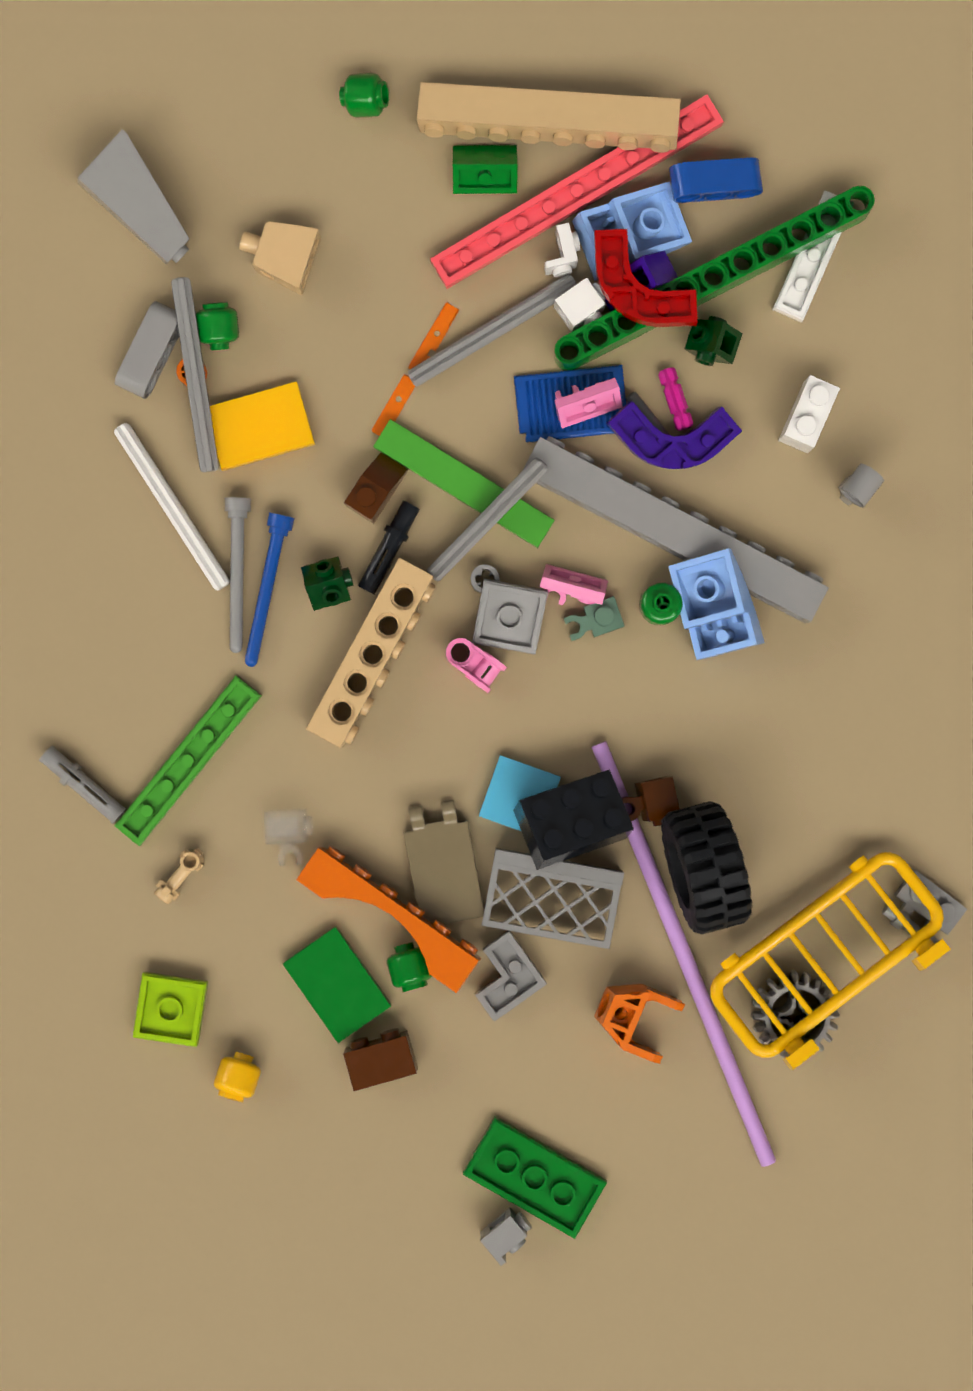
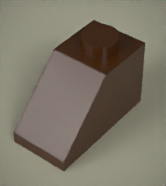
M380 453L361 475L346 498L345 505L374 524L408 472V469L385 454Z

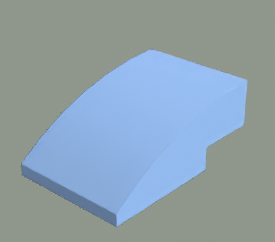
M670 182L612 198L607 204L579 212L572 220L595 281L598 279L595 267L594 230L627 229L629 264H632L644 255L662 251L668 254L692 242L679 205L673 201Z
M731 548L668 566L673 586L682 597L683 606L680 615L684 629H689L696 660L707 659L765 643L748 587Z

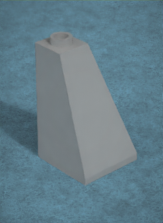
M122 129L80 174L78 184L165 264L171 259L177 263L189 250L185 246L189 237L128 134Z

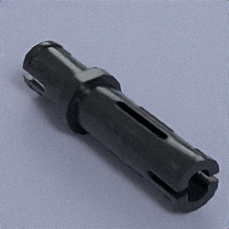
M403 500L390 526L386 525L384 528L386 533L359 582V587L375 595L403 541L407 542L409 538L407 533L420 510L419 508ZM386 550H388V552H387L386 556L384 557V559H383V561H382V563H381V565H380L378 571L376 572V574H374L375 571H376V569H377V567H378V565L380 564V562H381V560H382V558H383V556H384Z

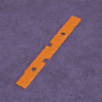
M447 302L445 303L408 366L409 369L430 358L428 356L430 349L436 352L459 309ZM439 331L440 335L435 336L434 332ZM404 374L372 428V432L378 436L381 435L390 419L394 422L396 421L415 388V385L407 375ZM400 396L402 398L401 402H397L396 397Z

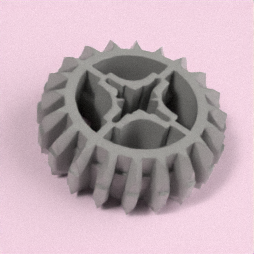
M795 970L790 971L789 980L799 993L800 990L812 993L819 1006L829 999L827 997L831 991L827 986L820 989L822 985L821 979L816 977L810 983L811 975L808 972H804L799 981L798 973ZM779 977L780 983L775 984L770 978L766 980L767 984L771 987L768 992L763 988L757 990L764 997L763 1000L770 1009H772L778 997L789 991ZM790 991L787 994L786 1003L772 1010L781 1023L787 1024L788 1030L808 1015ZM753 999L752 1004L760 1008V1011L751 1012V1018L761 1020L753 1025V1030L755 1032H763L759 1037L762 1044L769 1041L772 1043L780 1036L774 1033L770 1018L757 1001ZM797 1005V1009L805 1014L796 1016V1021H793L788 1015L794 1014V1008ZM836 1010L816 1025L810 1034L801 1039L804 1042L812 1039L819 1047V1051H823L824 1047L820 1041L823 1038L827 1042L833 1040L827 1031L828 1029L837 1030L838 1025L831 1022L830 1019L840 1017V1013ZM786 1050L780 1053V1056L783 1058L788 1055Z

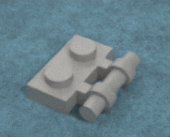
M913 869L915 874L939 902L944 916L940 930L948 935L967 911V908L917 870ZM904 880L894 895L904 902L899 910L917 932L930 921V912ZM886 905L882 914L891 920L890 924L896 929L900 930L902 928L910 934ZM914 910L926 919L922 927L910 919V915ZM934 936L930 938L933 943L938 941Z

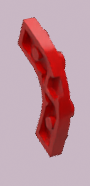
M627 229L594 230L595 267L598 283L605 298L620 314L636 323L652 327L697 326L696 290L659 291L647 288L639 283L631 272L628 256Z

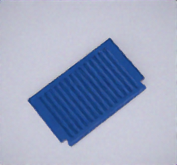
M622 365L514 376L520 434H526L525 441L527 443L538 442L540 437L547 440L548 436L555 439L615 434L606 422L620 409L561 428L554 400H556V391H560L561 396L565 397L573 394L571 387L573 385H576L579 391L585 390L584 388L598 382L616 378L620 388L622 406L624 407L626 405Z

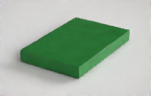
M337 926L283 963V966L337 1043H340L392 1005Z

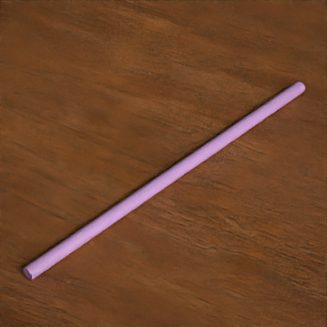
M607 742L592 746L591 748L601 772L610 769L620 796L629 797ZM625 803L624 806L629 815L632 812V806L629 803ZM637 818L631 821L634 830L628 836L629 842L760 1165L762 1167L769 1166L776 1162L775 1156Z

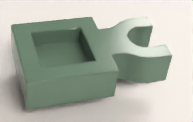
M614 596L604 599L602 605L595 603L583 607L585 616L571 615L563 618L565 625L570 622H576L580 626L578 633L570 635L571 642L580 639L589 630L592 631L593 637H597L625 627Z

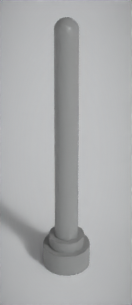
M230 497L225 498V511L228 512V518H231L230 650L233 653H239L243 646L244 518H247V512H251V499Z

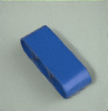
M758 158L682 162L669 168L673 201L676 203L743 199L763 193Z

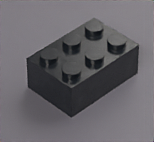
M610 769L521 799L513 810L537 870L624 840L634 830Z

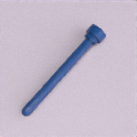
M269 513L267 526H270L269 533H271L245 656V664L249 667L255 666L258 662L284 536H288V531H292L295 519L275 513Z

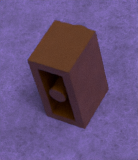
M394 1028L380 1033L381 1038L368 1041V1037H362L349 1042L350 1047L345 1048L343 1055L353 1091L417 1074L418 1066L408 1030L400 1032L399 1028Z

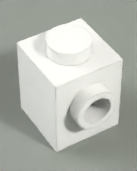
M585 278L555 299L554 308L569 330L573 332L583 325L602 317L601 313L604 311V300L606 298L597 283L591 284L588 278Z

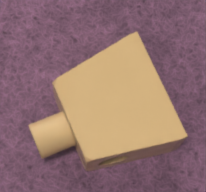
M268 221L265 223L261 236L245 231L242 235L239 249L255 255L253 267L256 272L297 294L303 295L321 236L319 230L313 227Z

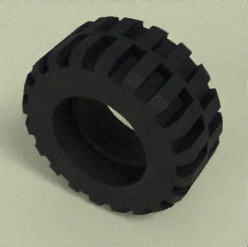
M709 801L668 812L661 821L664 853L679 906L690 929L695 933L703 935L745 923L752 915L749 877L745 868L742 850H740L737 835L734 833L732 823L727 817L724 808L718 803Z

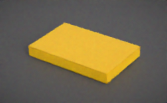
M297 381L210 406L217 456L222 471L315 445Z

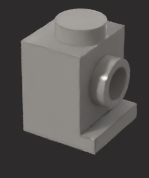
M510 1207L480 1231V1241L500 1266H502L506 1262L507 1252L513 1254L525 1244L526 1240L524 1238L527 1237V1231L532 1226L521 1212L516 1215Z

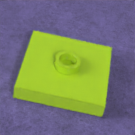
M143 972L133 1038L197 1047L199 1045L208 981Z

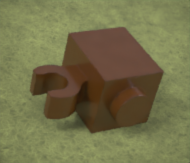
M664 776L634 783L637 796L621 797L624 804L629 803L632 806V812L629 814L631 821L637 819L641 813L642 821H652L653 826H660L662 818L668 812L680 809L673 776Z

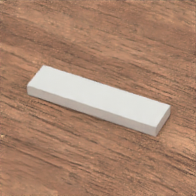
M825 190L818 205L837 195ZM821 215V220L824 224L830 226L836 224V220L832 215ZM841 232L796 255L772 310L802 323ZM805 234L803 240L808 238L807 234Z

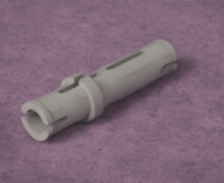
M53 745L39 759L41 763L46 765L60 778L59 782L63 786H70L90 805L109 819L112 824L126 811L125 807L120 805L102 787L80 770L82 766L78 763L73 764L56 750ZM59 765H62L64 768H66L73 776H75V777H76L78 780H80L81 782L78 783L73 777H71V776H70L66 771H64ZM85 787H88L92 792H94L99 798H101L106 803V805L100 802L94 795H92L87 789H85Z

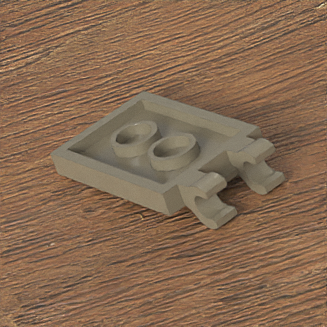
M454 800L441 802L443 821L425 824L422 806L409 808L413 830L404 832L417 906L425 912L422 917L432 924L435 920L442 924L483 917L484 907L467 820L457 821Z

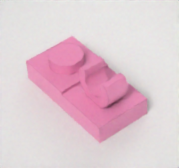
M616 378L598 382L584 388L585 390L579 391V388L573 385L571 386L573 394L565 397L561 396L560 391L555 392L556 400L554 402L561 428L623 408L620 388Z
M546 564L540 587L548 590V594L551 591L558 592L560 595L559 605L565 603L567 594L577 598L584 604L597 603L602 605L608 580Z

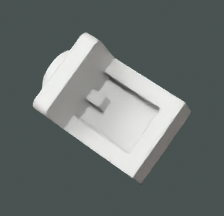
M569 223L556 225L555 236L561 258L545 262V275L553 274L555 278L563 277L566 274H571L573 272L572 269L577 268L578 258L576 252L581 251L577 231L571 232Z

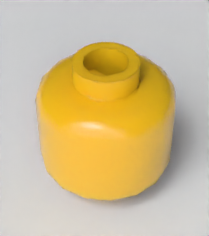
M235 1052L234 1057H224L221 1059L214 1079V1087L219 1090V1096L243 1103L244 1098H251L254 1095L261 1074L260 1068L252 1063L254 1057Z

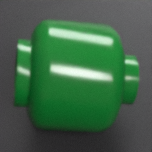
M376 73L351 74L346 78L344 86L340 87V103L343 107H346L352 117H377L383 112L384 108L388 107V85Z
M228 302L202 304L203 309L196 312L200 342L210 344V350L229 349V342H234L239 338L236 310L228 307Z
M655 583L649 586L642 593L639 601V608L643 618L654 625H666L674 621L680 615L683 606L679 591L668 583ZM662 605L667 606L666 609H660Z
M413 942L394 947L396 954L390 955L386 960L393 986L402 988L403 992L427 986V980L432 976L428 972L426 961L420 948H414Z

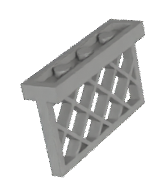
M495 848L482 926L610 949L624 872L571 861H562L537 870L531 854ZM498 870L513 872L520 883L503 893L496 883ZM518 873L528 874L530 876L522 880ZM539 876L546 879L551 889L535 899L525 883ZM550 879L561 880V882L554 886ZM567 882L576 883L583 895L567 905L557 889ZM582 885L593 886V888L586 892ZM522 886L532 902L516 912L507 896ZM496 888L501 896L493 901ZM599 888L613 890L611 903L599 911L589 895ZM554 892L564 908L548 918L538 902ZM587 898L596 913L580 924L570 908ZM504 899L514 915L503 922L490 920L492 906ZM536 905L545 921L535 928L527 927L520 915ZM609 910L608 920L606 921L602 914ZM566 911H568L577 924V927L567 934L558 932L551 922ZM600 917L606 926L604 940L590 938L583 927ZM517 918L521 925L511 924L510 922ZM549 924L553 931L544 930L541 928ZM581 930L585 937L576 936L573 934Z

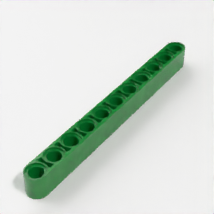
M855 186L655 290L676 291L679 288L696 290L697 306L795 257L797 254L832 238L834 235L861 223L867 218L874 206V194L865 186ZM858 199L862 201L865 209L861 211L853 209L850 200ZM821 215H832L836 220V224L832 226L824 224L821 220ZM802 229L808 238L803 241L797 240L793 237L792 230ZM768 243L773 244L778 248L779 253L773 256L768 255L764 252L762 246ZM743 258L748 261L750 268L748 270H739L735 267L733 261ZM709 273H715L721 278V283L710 285L706 282L704 276ZM615 309L561 337L555 345V362L563 370H575L657 327L635 322L634 328L623 330L619 327L618 320L625 316ZM594 332H601L606 336L607 340L601 345H595L591 343L589 336ZM564 347L575 348L578 352L577 357L572 360L562 358L560 351Z

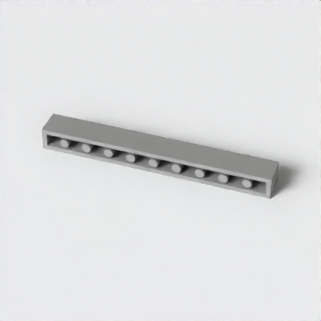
M548 436L547 440L539 438L524 467L525 469L535 458L541 459L546 464L548 470L536 484L684 561L731 548L751 596L805 624L812 621L829 587L822 584L823 578L809 571H806L805 574L793 569L795 565L793 562L781 556H777L774 559L764 554L766 549L757 543L749 541L745 544L737 540V534L726 527L720 526L719 529L708 525L709 519L697 512L691 511L689 515L678 509L680 504L668 497L663 496L661 500L650 494L651 489L637 481H634L632 485L622 480L623 475L611 467L606 466L603 470L593 465L594 459L582 452L577 451L574 455L564 450L565 444L553 437Z

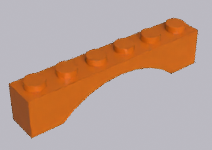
M329 846L328 849L318 847L296 880L322 899L338 897L356 899L375 905L392 915L408 930L417 942L425 958L429 974L457 993L481 960V957L476 955L478 949L464 939L459 943L449 936L452 931L441 922L435 920L432 924L422 917L425 912L414 903L409 901L405 905L396 898L398 892L387 884L382 883L381 886H378L370 880L372 874L357 864L354 868L343 861L346 856L332 846Z

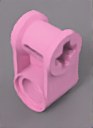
M457 638L447 645L445 655L449 663L487 693L490 692L489 686L500 671L507 669L504 664L486 651H482L467 639ZM462 643L468 647V659L463 662H457L452 658L451 649L455 644ZM489 666H491V668H490L489 671L486 673V675H485L483 678H481V676H482L483 673L486 671V669H487Z

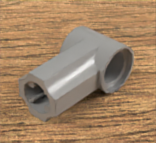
M860 464L854 473L844 479L838 487L841 494L840 500L848 506L855 504L864 508L883 484V477L871 467Z

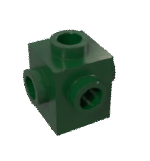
M709 316L708 320L698 319L697 326L691 327L684 350L696 356V362L706 366H713L714 362L733 364L743 333L719 317Z
M338 556L301 567L305 589L314 611L351 600L348 587L354 586L348 567L342 568Z

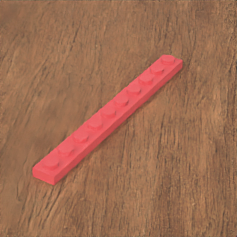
M707 94L680 110L676 150L659 153L652 151L650 148L622 150L617 147L430 258V262L446 289L720 128L724 121Z

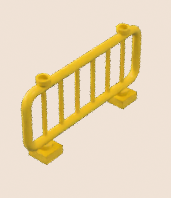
M881 852L869 860L864 855L848 866L852 872L741 957L733 953L720 963L724 970L713 979L710 987V997L714 1006L751 1053L762 1058H770L786 1050L788 1055L783 1058V1061L790 1070H794L820 1050L812 1039L804 1042L801 1037L914 950L918 956L911 961L919 971L926 969L951 950L943 939L935 943L930 939L942 927L944 920L943 910L936 898L899 855L891 852ZM881 866H893L929 910L930 921L917 932L871 875ZM865 878L911 934V937L892 951L889 950L846 895L848 891ZM839 898L842 899L886 955L866 971H864L820 914ZM814 917L860 975L840 991L794 934V932ZM788 937L834 994L814 1011L768 953ZM761 957L765 958L808 1014L789 1030L785 1029L743 974L744 970ZM736 976L782 1034L772 1043L764 1045L757 1041L724 997V986Z

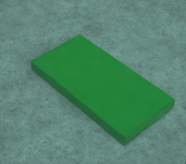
M494 1116L463 1171L464 1176L574 1239L577 1237L607 1184L604 1178Z

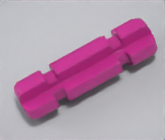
M674 367L663 369L659 372L658 377L661 386H665L663 392L670 413L675 416L673 419L675 428L678 431L688 429L693 425V420L690 412L687 413L688 405L681 384H677L679 378Z

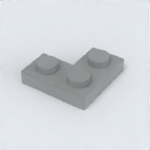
M510 931L505 932L483 948V951L501 976L475 993V996L495 1022L547 985V982Z

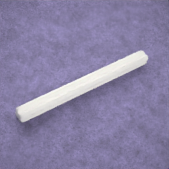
M128 423L121 424L114 430L117 439L212 587L217 591L223 589L230 583L226 573L132 427Z

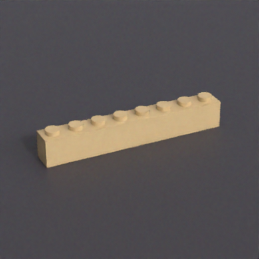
M421 82L417 122L420 133L434 138L442 137L443 135H456L465 140H471L475 137H486L496 142L516 139L527 144L546 141L553 142L559 146H569L572 143L586 144V146L591 148H602L605 145L618 146L622 150L650 148L654 152L664 153L677 149L681 99Z

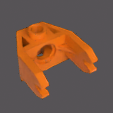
M644 984L606 987L594 1015L596 1020L622 1050L660 1064L663 1056L659 1052L634 1042L631 1037L647 1001H656L679 1011H683L685 1003Z

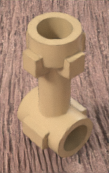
M200 849L184 850L179 856L181 858L180 866L168 881L161 879L156 885L158 888L154 894L160 900L167 904H170L172 900L176 901L181 895L177 889L191 871H200L205 864L203 852Z

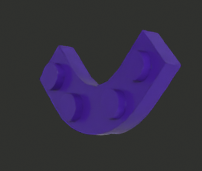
M629 401L606 422L610 429L636 457L648 464L666 469H685L700 465L713 458L742 432L723 407L715 409L695 429L679 436H671L658 430L633 401Z

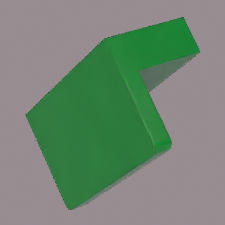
M453 146V194H516L517 146Z

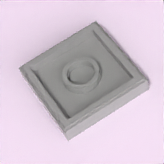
M484 578L472 643L536 655L548 590Z

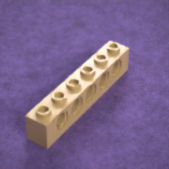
M398 558L306 730L339 748H342L345 743L351 745L359 731V727L355 726L361 714L366 717L375 699L370 697L376 686L382 688L389 676L390 671L386 667L391 657L397 660L406 644L401 640L407 629L413 631L421 616L416 611L422 600L428 603L436 589V585L432 584L434 580L433 575ZM402 589H408L413 593V601L406 607L397 605L395 601L396 594ZM388 617L396 619L398 623V629L392 635H384L380 630L382 620ZM370 646H379L382 650V658L376 664H370L365 659V651ZM355 674H362L367 680L366 688L359 693L354 692L349 685L351 677ZM341 702H345L351 707V716L345 721L338 720L334 714L336 705Z

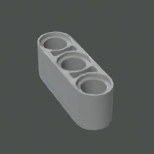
M157 301L152 303L117 372L115 385L143 399L148 398L179 338L174 309Z

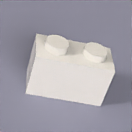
M810 375L802 384L778 441L809 453L817 443L840 388Z

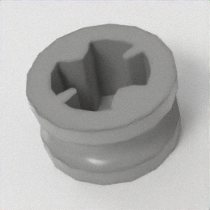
M483 564L472 571L470 577L471 585L478 593L482 592L481 582L476 583L475 579L476 576L482 575V571H489V576L493 575L494 580L499 581V574L493 566Z

